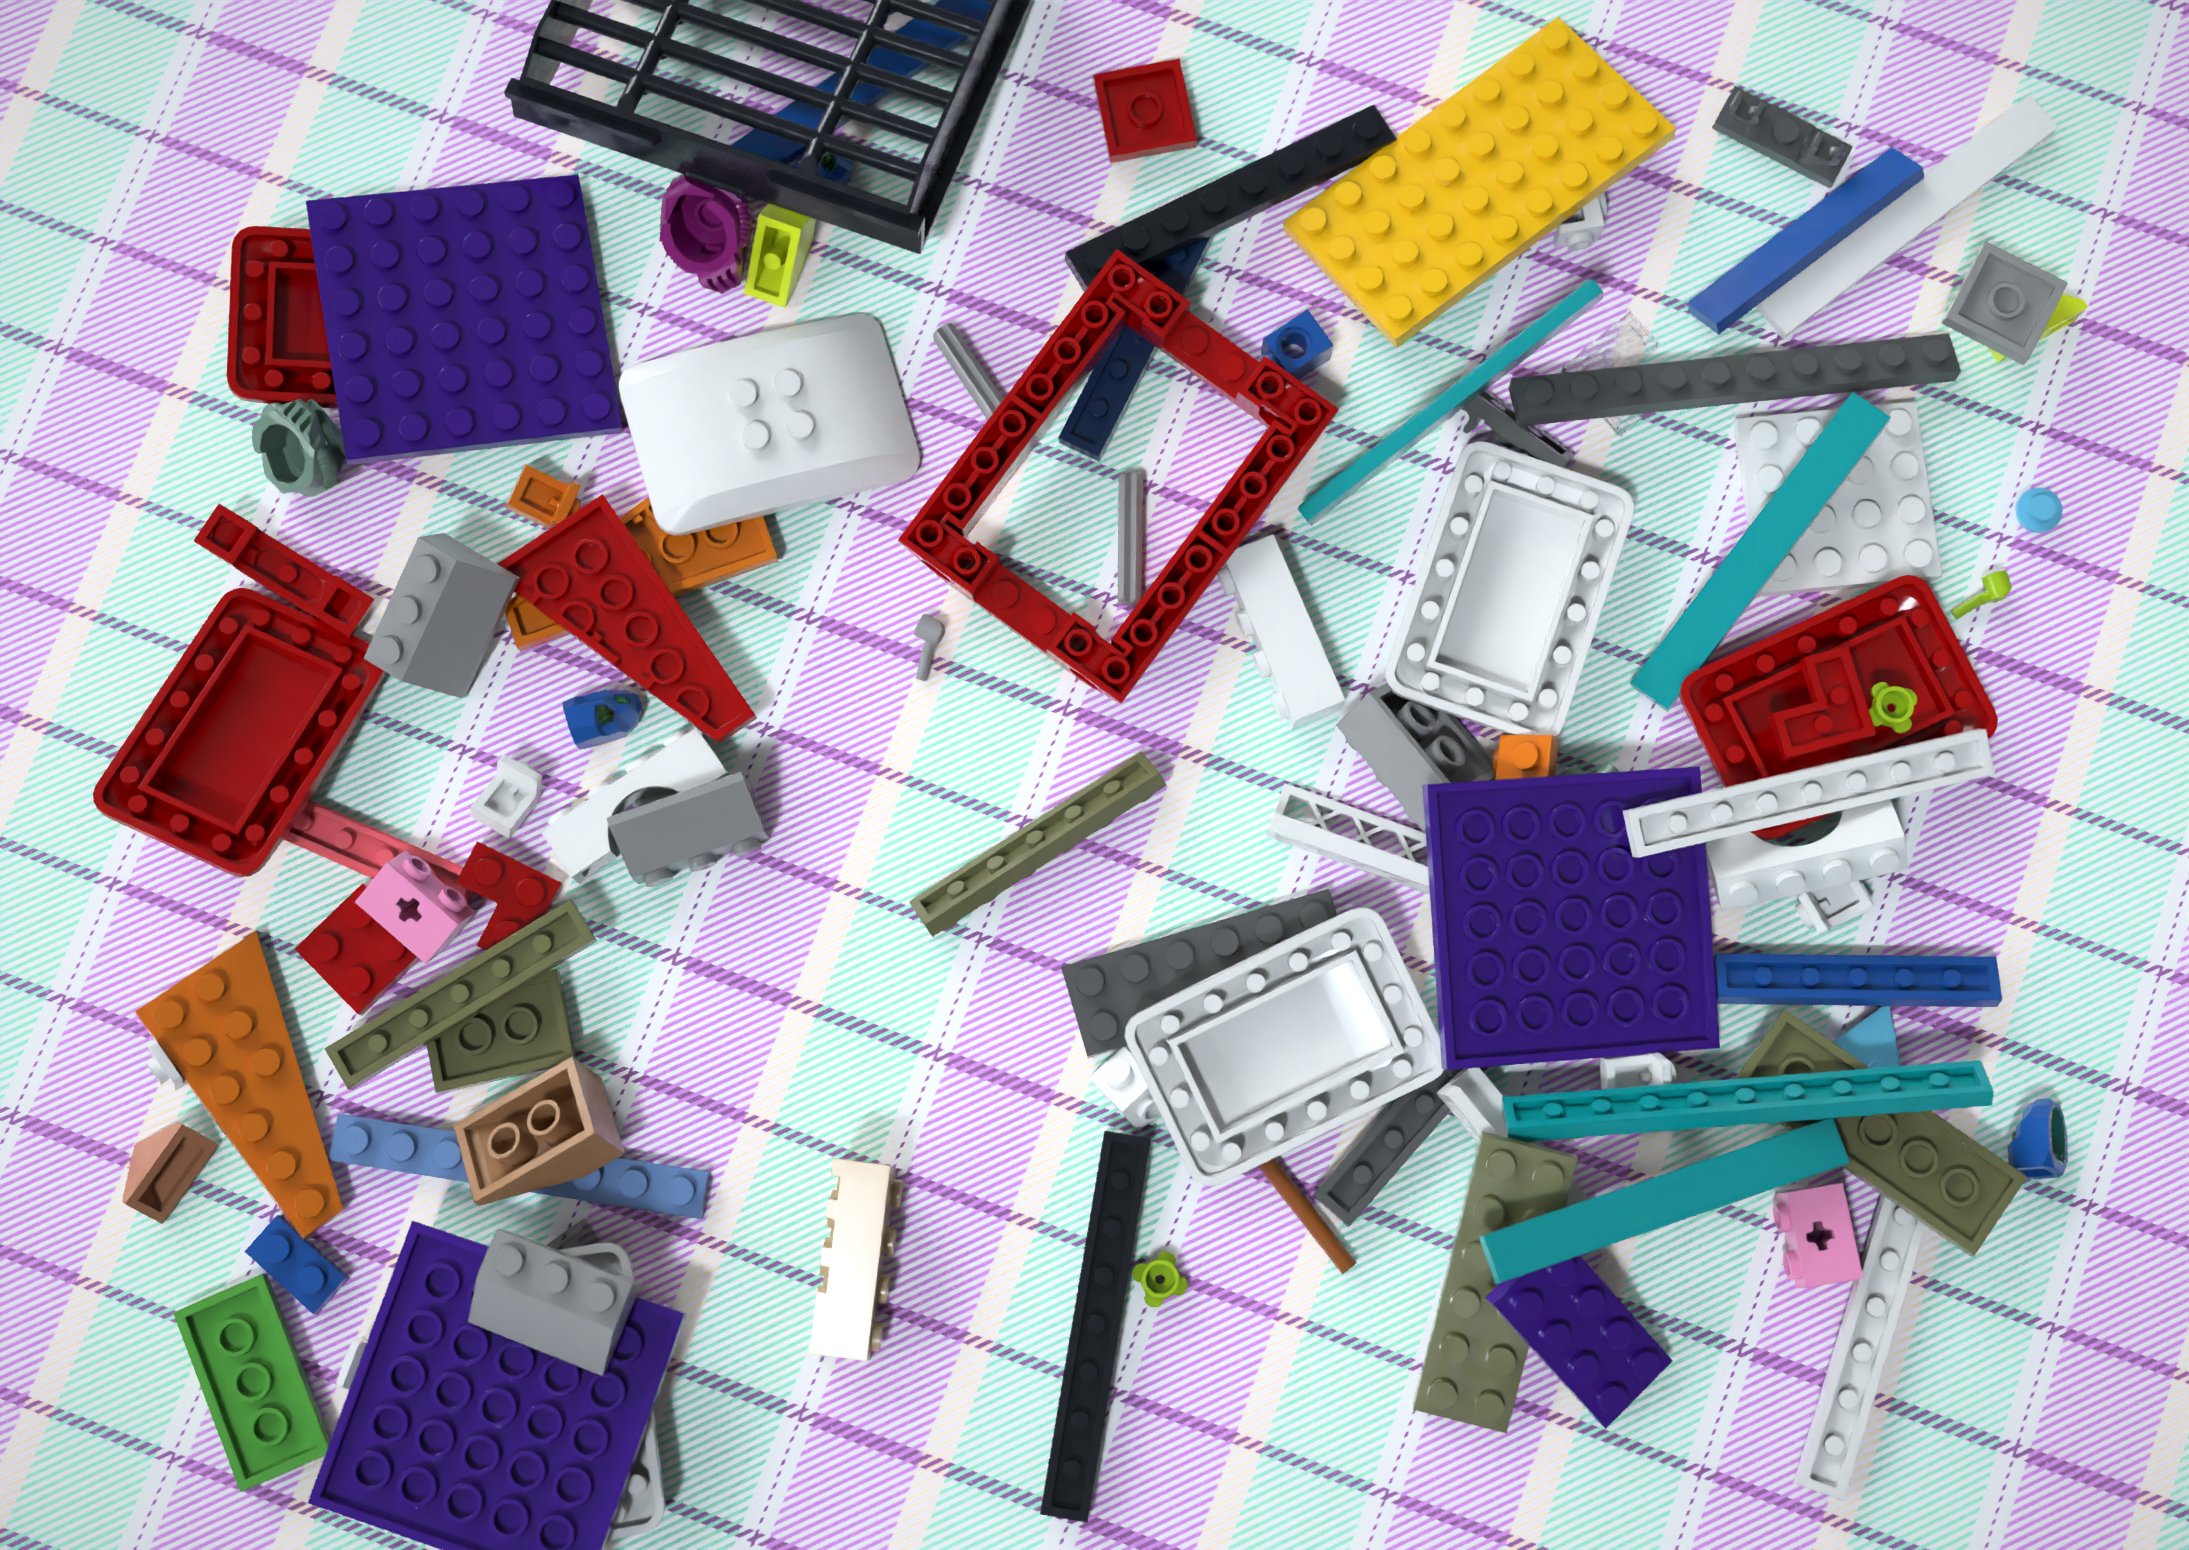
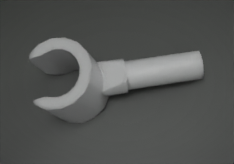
M928 614L922 615L914 631L916 637L926 641L922 648L915 678L922 681H927L933 653L945 634L943 623Z

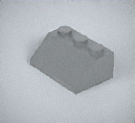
M445 533L418 537L364 659L402 682L458 698L465 697L520 577Z
M1387 682L1368 693L1336 726L1345 736L1349 746L1357 751L1371 767L1377 780L1386 786L1400 802L1406 815L1425 832L1422 785L1493 780L1496 778L1493 762L1454 715L1399 697L1392 692L1393 689Z
M742 771L606 818L631 878L638 885L645 883L646 887L667 883L673 879V872L688 867L691 872L710 868L717 864V857L734 852L735 857L751 854L761 849L760 842L770 839L754 790Z
M496 1229L477 1274L468 1322L605 1376L642 1283L509 1230Z

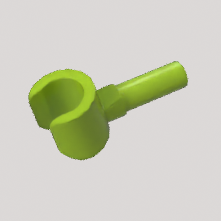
M2002 570L1982 577L1981 580L1985 592L1979 593L1951 610L1953 617L1957 620L1981 605L2005 599L2012 588L2008 573Z

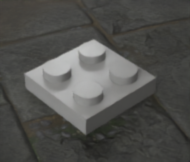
M1985 241L1980 247L1941 324L2024 365L2034 351L2068 282Z

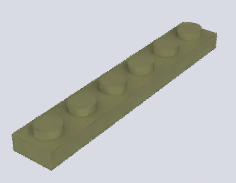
M1139 752L913 898L909 903L928 932L934 937L943 930L954 926L960 919L983 904L991 902L1012 885L1031 876L1037 869L1060 854L1070 851L1077 843L1100 828L1110 825L1114 819L1137 804L1147 801L1154 793L1167 785L1156 767L1142 752Z
M570 899L324 1049L347 1089L354 1090L597 942V939L575 902Z

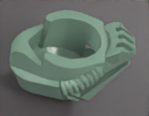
M297 399L284 405L281 403H270L263 408L260 419L257 420L252 429L253 449L257 454L261 453L263 470L266 478L282 494L298 492L306 497H314L341 482L338 479L337 473L340 472L345 461L342 433L327 413L313 399L307 402Z

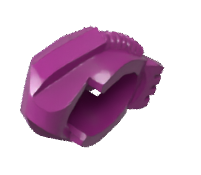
M682 174L672 179L664 193L661 204L659 241L662 242L665 252L677 267H680L685 273L697 274L698 281L703 288L723 294L741 284L753 230L750 209L748 208L750 201L745 196H739L689 179L686 175Z

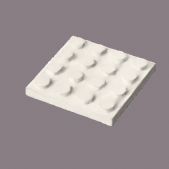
M1916 401L1874 405L1891 417L1890 422L1771 576L1757 597L1880 586L1905 575L1917 576L1924 581L1939 580L1943 576ZM1839 409L1737 418L1734 421L1733 427L1748 528Z

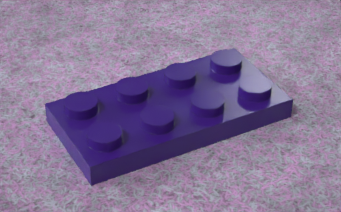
M1581 1256L1501 1282L1485 1297L1592 1417L1605 1429L1673 1362Z

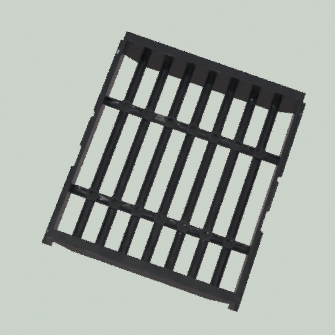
M551 0L534 32L520 80L511 77L504 90V95L511 100L513 115L516 118L684 174L689 179L739 196L746 195L921 255L1033 0H981L991 4L983 22L919 0H862L874 4L866 23L799 0H742L858 39L849 58L688 4L690 0H621L662 14L653 33L589 12L588 10L593 0ZM898 12L976 39L967 57L883 29L889 15ZM687 22L841 74V77L834 92L830 93L671 38L677 25ZM579 27L645 49L636 68L571 47L570 45ZM882 47L960 73L953 91L950 92L869 65L867 62L872 51ZM669 57L825 111L817 128L814 129L654 75V72L660 60ZM563 63L626 84L617 106L615 107L550 85L560 64ZM865 82L943 108L944 111L936 128L851 100L856 86ZM652 93L808 147L799 167L795 168L634 112L642 96ZM850 118L927 144L928 147L921 163L917 164L834 136V133L841 120ZM833 154L913 181L914 184L908 203L904 205L816 175V172L823 157Z

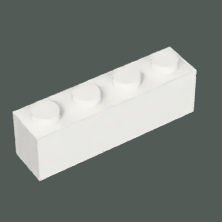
M1274 534L1237 548L1217 576L1225 595L1230 596L1233 594L1240 610L1235 612V618L1244 638L1251 635L1258 652L1253 653L1252 656L1259 675L1262 679L1269 677L1276 693L1270 695L1279 720L1287 718L1291 730L1342 710L1346 701Z

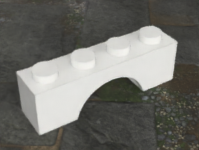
M697 727L690 732L687 729L676 732L664 742L666 748L650 758L649 755L639 757L626 767V775L612 784L610 781H605L597 785L586 795L588 798L586 802L574 810L571 807L564 808L548 820L549 827L541 831V833L571 878L577 883H582L618 858L616 841L608 825L607 817L627 811L633 804L645 797L657 794L674 795L729 776Z
M1891 799L1843 810L1839 824L1830 834L1807 845L1794 847L1773 845L1759 839L1751 832L1706 842L1709 874L1721 912L1909 869L1905 835Z

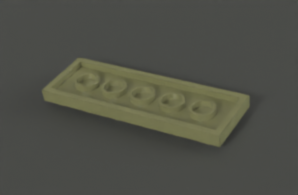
M1784 1009L1777 1016L1735 1079L1870 1068ZM1931 1110L1833 1118L1850 1163L1841 1167L1969 1256L1976 1255L2027 1179V1176ZM1812 1119L1778 1123L1793 1131L1822 1120Z
M1482 1131L1412 1403L1413 1410L1507 1433L1529 1346L1485 1298L1498 1284H1495L1479 1237L1565 1208L1578 1160L1576 1154Z

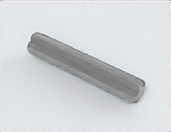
M947 323L933 333L934 342L988 421L1003 401V397L955 326Z
M1135 472L1121 473L1119 475L1117 601L1119 604L1126 606L1137 605L1142 598L1143 476Z

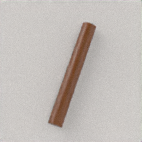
M1273 1158L1259 1165V1169L1341 1274L1352 1268L1357 1263L1279 1162Z

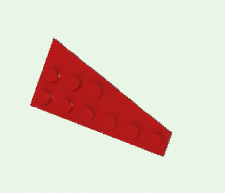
M603 494L497 563L499 566L520 577L514 593L693 726L697 727L716 743H722L757 719L746 700Z

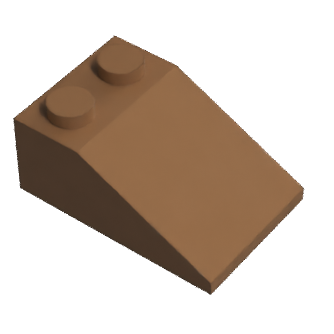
M574 1057L568 1058L454 1125L474 1203L478 1206L585 1177L625 1154L602 1078Z

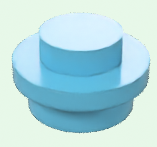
M2033 488L2020 496L2015 506V514L2019 524L2024 529L2033 533H2045L2058 525L2062 518L2063 508L2060 499L2052 491L2045 488Z

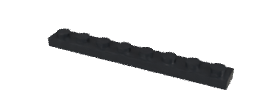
M1373 104L1065 252V262L1085 292L1116 249L1145 269L1360 165L1377 151L1395 142L1397 138Z
M1104 1131L1040 1515L1088 1523L1151 1138Z

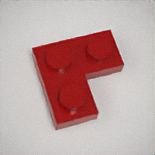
M1848 646L1803 657L1799 662L1812 703L1772 713L1769 716L1782 761L1869 739L1876 735Z
M477 841L455 882L497 904L476 946L488 950L544 916L562 882Z

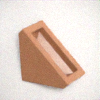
M177 1122L134 1144L122 1202L163 1224L219 1145L181 1122Z

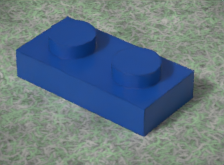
M276 1215L244 1251L312 1314H319L350 1279L345 1272L307 1238L303 1241L294 1227L280 1215Z

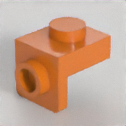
M526 464L519 474L505 504V508L550 529L579 510L582 500L576 496L581 485L574 481L567 485Z
M1500 735L1499 748L1495 750L1493 755L1495 780L1555 776L1559 739L1553 735Z

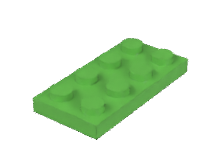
M260 1274L173 1312L240 1492L250 1490L325 1457L330 1437L268 1274Z

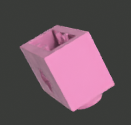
M407 851L388 861L355 901L356 904L425 964L442 953L476 913L467 905L465 897L458 890L443 884L431 873V868L424 860L410 855Z
M1843 1183L1776 1194L1778 1204L1773 1205V1217L1778 1232H1784L1788 1248V1251L1783 1252V1265L1787 1278L1794 1280L1796 1288H1810L1863 1278ZM1813 1230H1821L1823 1240H1819L1816 1243H1808L1806 1233H1810Z

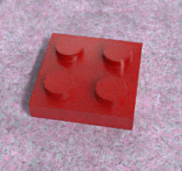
M1180 58L1093 74V85L1110 163L1197 147V137Z
M363 883L294 948L332 989L361 1016L420 960L355 903L367 887Z

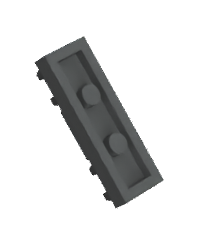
M1734 86L1712 126V129L1829 189L1834 184L1854 147L1814 127L1813 124L1776 105L1773 106Z
M1487 390L1462 408L1469 415V422L1463 429V432L1466 434L1473 431L1479 425L1482 418L1484 423L1492 428L1490 435L1496 441L1508 448H1512L1514 445L1519 449L1523 448L1529 453L1527 456L1562 468H1566L1575 456L1574 453L1535 425L1517 427L1514 410Z

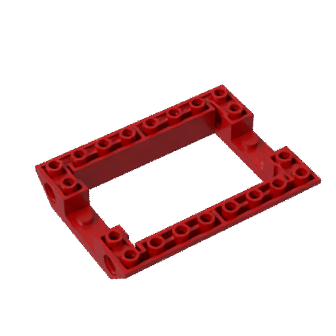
M1116 249L899 537L898 542L939 578L1081 682L1122 704L1335 417L1339 409L1268 357L1264 356L1260 362L1189 312L1190 301ZM1127 326L1268 429L1117 630L1110 644L1098 635L1096 627L1075 612L1072 615L1067 613L1004 567L996 554L978 541L973 544L966 538L1124 327Z

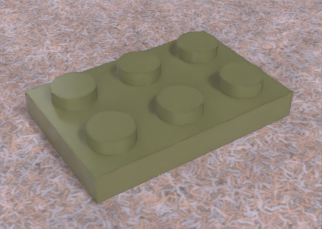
M551 970L426 1045L435 1093L443 1094L551 1069L570 1057L577 1059L560 972L558 970Z

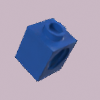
M1307 309L1263 338L1260 361L1266 356L1300 380L1331 359L1334 345ZM1294 344L1301 347L1305 354L1300 358L1293 359L1287 357L1281 349L1286 345Z

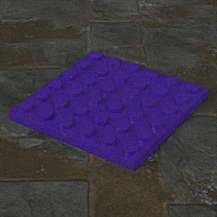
M579 174L306 201L347 466L619 434L622 432V422Z
M1700 767L1422 785L1442 1069L1455 1070L1720 1048L1706 842L1639 858L1632 857L1623 815L1624 810L1702 793Z
M412 1221L313 1486L308 1504L440 1550H604L687 1313L636 1297L605 1376H601L469 1323L477 1274L489 1246L417 1221Z

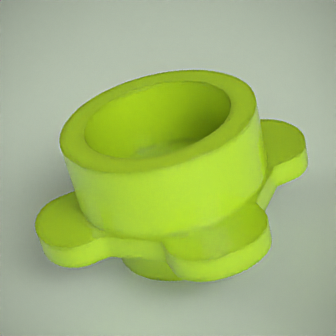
M1885 682L1875 684L1870 691L1873 701L1871 709H1869L1874 727L1883 725L1893 728L1899 734L1907 732L1912 726L1909 717L1912 715L1914 705L1917 703L1916 694L1908 688L1889 687ZM1888 704L1895 706L1894 712H1890L1887 709Z
M1161 1252L1156 1260L1148 1264L1139 1263L1133 1269V1279L1141 1284L1145 1292L1144 1301L1150 1307H1159L1164 1299L1172 1295L1181 1296L1188 1288L1186 1278L1180 1276L1175 1267L1176 1257L1170 1252ZM1157 1275L1164 1276L1165 1281L1163 1284L1156 1282L1155 1278Z

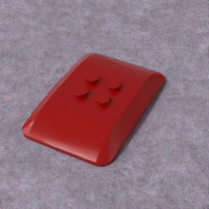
M250 226L240 230L233 239L226 377L229 389L240 400L265 404L281 403L284 405L297 399H301L303 402L313 399L321 408L338 409L310 229Z
M1913 575L1895 578L1689 674L1680 685L1679 691L1681 704L1724 787L1975 729H1986L1989 739L1995 733L1998 724L1996 711L1931 588L1923 579ZM1844 646L1849 647L1868 709H1871L1873 701L1870 693L1871 688L1879 682H1885L1889 687L1898 686L1904 689H1911L1917 696V703L1914 705L1913 713L1909 717L1912 726L1905 733L1899 734L1891 727L1880 725L1874 727L1876 735L1872 738L1785 761L1781 759L1769 720V716L1772 713L1812 703L1799 662L1803 657ZM1888 704L1887 709L1890 712H1894L1895 706ZM1832 813L1751 831V833L1763 841L1775 840Z
M236 588L228 591L220 598L97 782L93 791V802L102 815L230 875L250 877L258 873L266 865L298 819L360 720L386 672L364 659L370 643L355 636H352L350 639L324 622L254 590Z

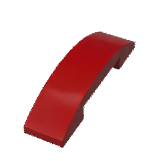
M220 503L193 540L196 544L245 576L350 639L376 601L337 575H332L267 535L257 526Z

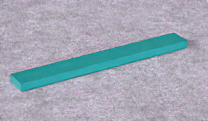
M1594 279L1587 280L1298 506V511L1311 526L1599 303L1603 299L1602 289Z
M1852 392L1639 670L1630 682V686L1668 712L1679 698L1680 685L1689 674L1704 666L1888 425L1891 419L1889 415L1856 393Z
M1828 1118L1479 1237L1495 1284L1843 1166L1850 1163L1833 1118Z

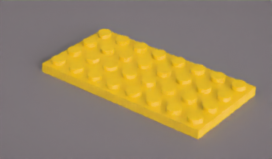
M1557 17L1397 136L1395 142L1377 151L1283 222L1284 232L1397 349L1594 198L1675 138L1676 128L1567 24Z

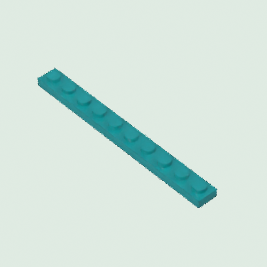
M1981 1060L1502 1097V1114L1508 1138L1524 1142L1992 1106L1994 1090Z

